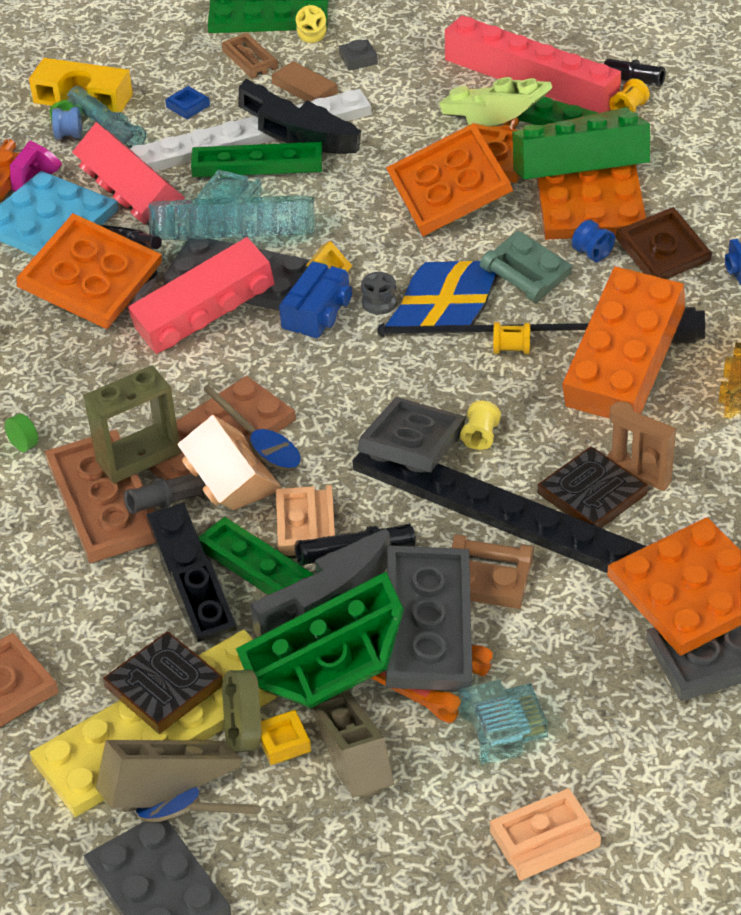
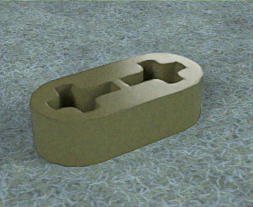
M229 670L226 672L222 683L226 743L235 752L256 751L261 742L258 681L252 670Z

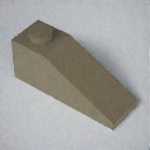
M349 691L338 694L311 708L338 775L352 798L357 796H374L381 792L383 788L394 785L384 736Z
M106 740L96 789L110 807L115 810L131 812L135 808H152L183 792L239 768L242 758L225 741Z

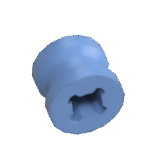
M72 107L68 111H62L60 108L52 109V126L55 140H63L65 136H72L74 139L82 138V120L79 107Z

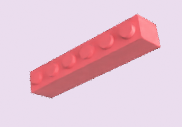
M463 15L445 29V60L496 79L511 77L512 80L534 78L536 81L551 82L552 89L545 96L559 102L577 105L581 108L601 113L611 111L609 100L617 92H620L621 71L608 67L605 64L582 58L577 54L559 50L551 45L542 44L523 35H517Z

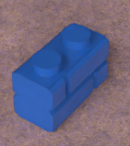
M312 261L279 305L281 327L292 332H301V334L313 338L320 337L326 327L332 328L336 321L337 312L341 306L346 307L352 297V287L349 286L347 271L333 266L328 268L326 264Z

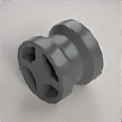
M373 272L362 279L361 291L364 294L362 306L367 312L381 315L394 310L397 305L396 295L394 294L396 291V280L392 275L385 272Z

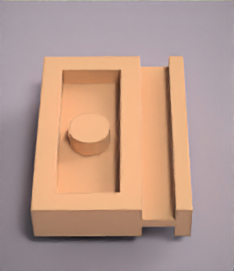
M326 485V490H315L314 486L276 489L279 552L285 556H295V542L297 540L335 535L332 485Z
M570 788L490 821V833L509 864L513 865L517 871V877L520 881L600 847L601 844L599 832H595L592 828L591 820Z

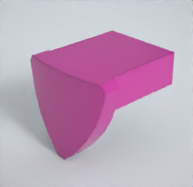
M28 141L23 150L10 164L11 191L16 192L40 171L53 174L62 166L61 161L43 146L33 141Z

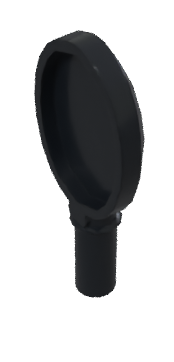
M100 225L147 248L156 250L161 247L162 240L159 236L145 234L144 231Z

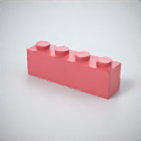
M97 122L72 151L82 161L78 166L92 178L98 175L99 177L95 182L110 194L115 190L116 192L112 197L127 209L132 206L133 209L130 213L144 225L151 221L159 228L162 227L185 199L179 191Z
M246 237L128 306L134 327L155 354L171 348L180 340L197 330L205 328L212 321L227 312L235 310L239 305L256 295L262 294L269 287L273 286L275 283L270 262L251 240Z

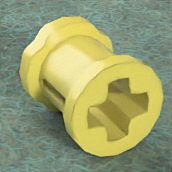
M475 401L468 408L467 416L469 421L461 429L460 439L468 448L488 449L493 444L494 434L492 431L500 422L501 412L491 402Z

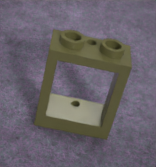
M153 365L83 395L96 462L113 484L181 454V449L177 445L179 443L171 386ZM150 401L153 425L111 443L107 419Z

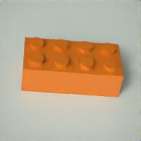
M614 266L562 383L566 407L610 419L611 405L616 402H627L633 407L634 412L642 413L685 311L684 283Z

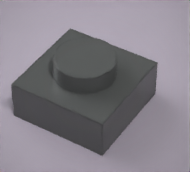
M368 39L354 40L348 44L339 45V55L349 71L378 64L377 54Z

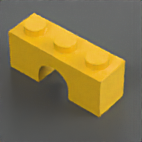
M43 58L29 77L33 103L52 106L59 101L68 100L76 95H88L90 111L120 115L133 95L129 69Z

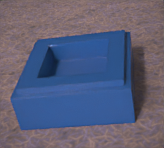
M190 86L165 99L166 107L185 119L210 106L209 97Z

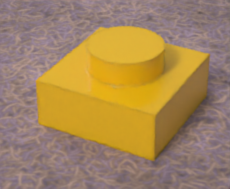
M331 241L323 244L306 264L308 267L312 261L326 264L328 268L333 266L344 269L347 272L352 267L351 263Z
M296 710L261 721L260 743L270 765L311 752L310 740Z

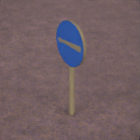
M209 385L204 387V391L251 434L249 444L259 459L279 470L289 471L298 467L301 456L291 441L271 430H256Z
M194 787L152 808H137L136 814L144 822H161L182 815L188 810L259 814L261 807L259 805L198 802L200 800V791L197 787Z

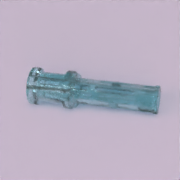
M75 86L69 91L67 96L70 98L67 101L71 105L79 107L82 113L95 123H99L128 148L144 144L146 140L145 129L130 123L129 118L124 113L113 112L81 86Z

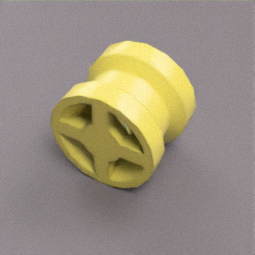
M309 5L298 11L296 15V29L299 38L307 43L321 41L326 35L327 30L326 16L322 9Z

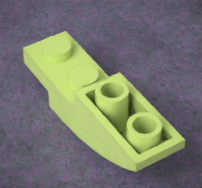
M503 77L496 80L491 88L468 89L467 86L456 87L449 92L450 95L439 102L442 114L466 116L468 125L475 123L495 126L510 121L522 114L543 98L552 89L551 82L536 81L534 78L512 80L511 77Z

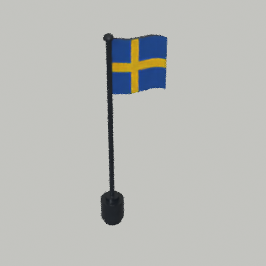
M480 261L425 262L411 278L401 305L386 325L382 323L378 326L377 332L381 337H384L385 334L494 332V325L473 324L485 308L498 275L493 271L488 273L482 269ZM685 307L671 343H696V339H705V311L696 310L695 307ZM589 323L530 324V331L586 330ZM508 324L503 326H523L524 324Z

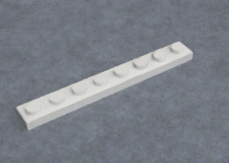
M360 89L348 90L342 94L317 98L311 101L317 106L326 108L329 113L344 121L372 115L371 105ZM299 104V105H295V106L298 107V108H301V106H302L303 104ZM253 116L237 121H228L222 125L207 129H197L191 133L176 137H166L160 141L145 145H135L129 149L154 171H159L190 163L192 147L257 145L277 139L259 131L258 117Z

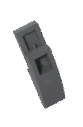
M385 528L370 536H365L359 541L326 554L315 560L316 574L303 578L288 587L252 602L251 612L255 634L259 637L384 573L387 569V547L390 545V533Z

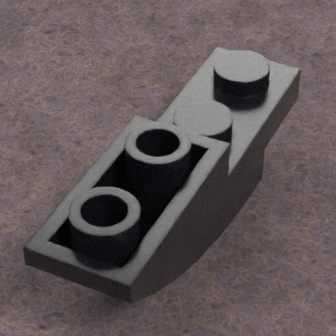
M245 79L239 86L238 107L258 117L259 131L285 143L322 142V152L348 154L356 153L359 150L361 130L353 123L344 121L329 113L326 108L317 106L306 100L301 108H298L291 101L280 98L268 91L263 85L255 84L248 79Z
M185 503L147 514V523L158 548L161 565L182 614L197 642L237 630L236 623L212 563L205 556Z

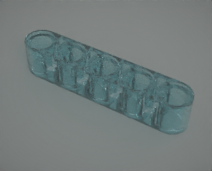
M275 196L154 201L149 203L150 235L159 236L161 240L311 234L315 232L314 197Z

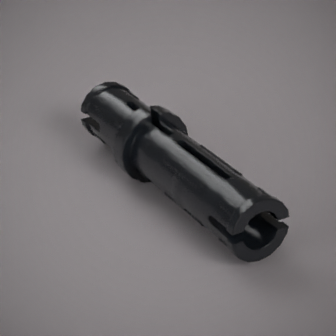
M410 523L386 528L390 533L391 546L415 547V532ZM370 526L365 531L297 540L295 542L297 562L300 566L313 564L315 560L326 554L339 550L385 528L379 529L378 526Z

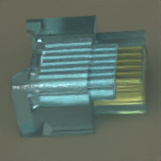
M498 679L458 690L461 700L459 706L461 717L472 722L477 732L480 745V754L478 755L480 765L522 755L523 743L548 737V721L531 683L504 689L501 680Z

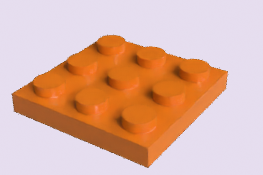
M475 123L386 167L422 237L513 191L510 181Z
M636 164L537 178L545 240L573 238L578 226L590 219L598 223L600 229H607L616 236L617 229L646 218Z
M72 213L16 277L17 287L108 330L160 266L162 254Z
M708 517L608 565L607 576L680 656L741 626V550Z

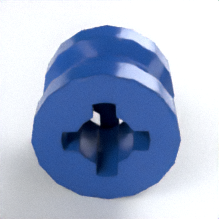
M591 219L581 223L572 238L573 249L580 253L586 252L588 258L596 263L607 257L615 244L614 233L607 229H600L599 224Z

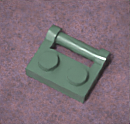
M519 230L495 250L487 251L480 261L482 269L488 273L493 271L525 292L526 298L535 304L568 277L573 266Z

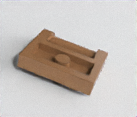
M627 402L614 403L610 407V421L613 423L612 450L608 453L607 457L646 484L665 491L672 482L676 428L634 412L633 407ZM628 430L633 432L631 458L627 452Z
M455 534L452 548L469 549V556L517 563V568L469 561L470 601L521 609L533 563L534 546L522 544L521 548L491 544L468 540V536Z

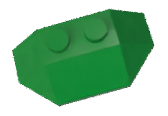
M384 572L237 647L236 651L244 670H252L255 673L260 690L311 709L387 670L404 608L387 572Z

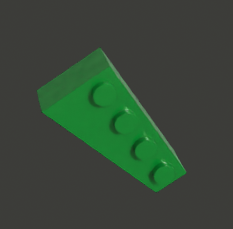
M626 107L546 125H527L523 127V130L512 132L513 171L523 179L650 162V123Z

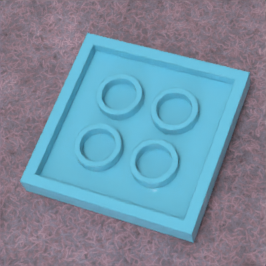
M40 171L0 204V242L36 256L72 213L102 225L119 210L118 202Z

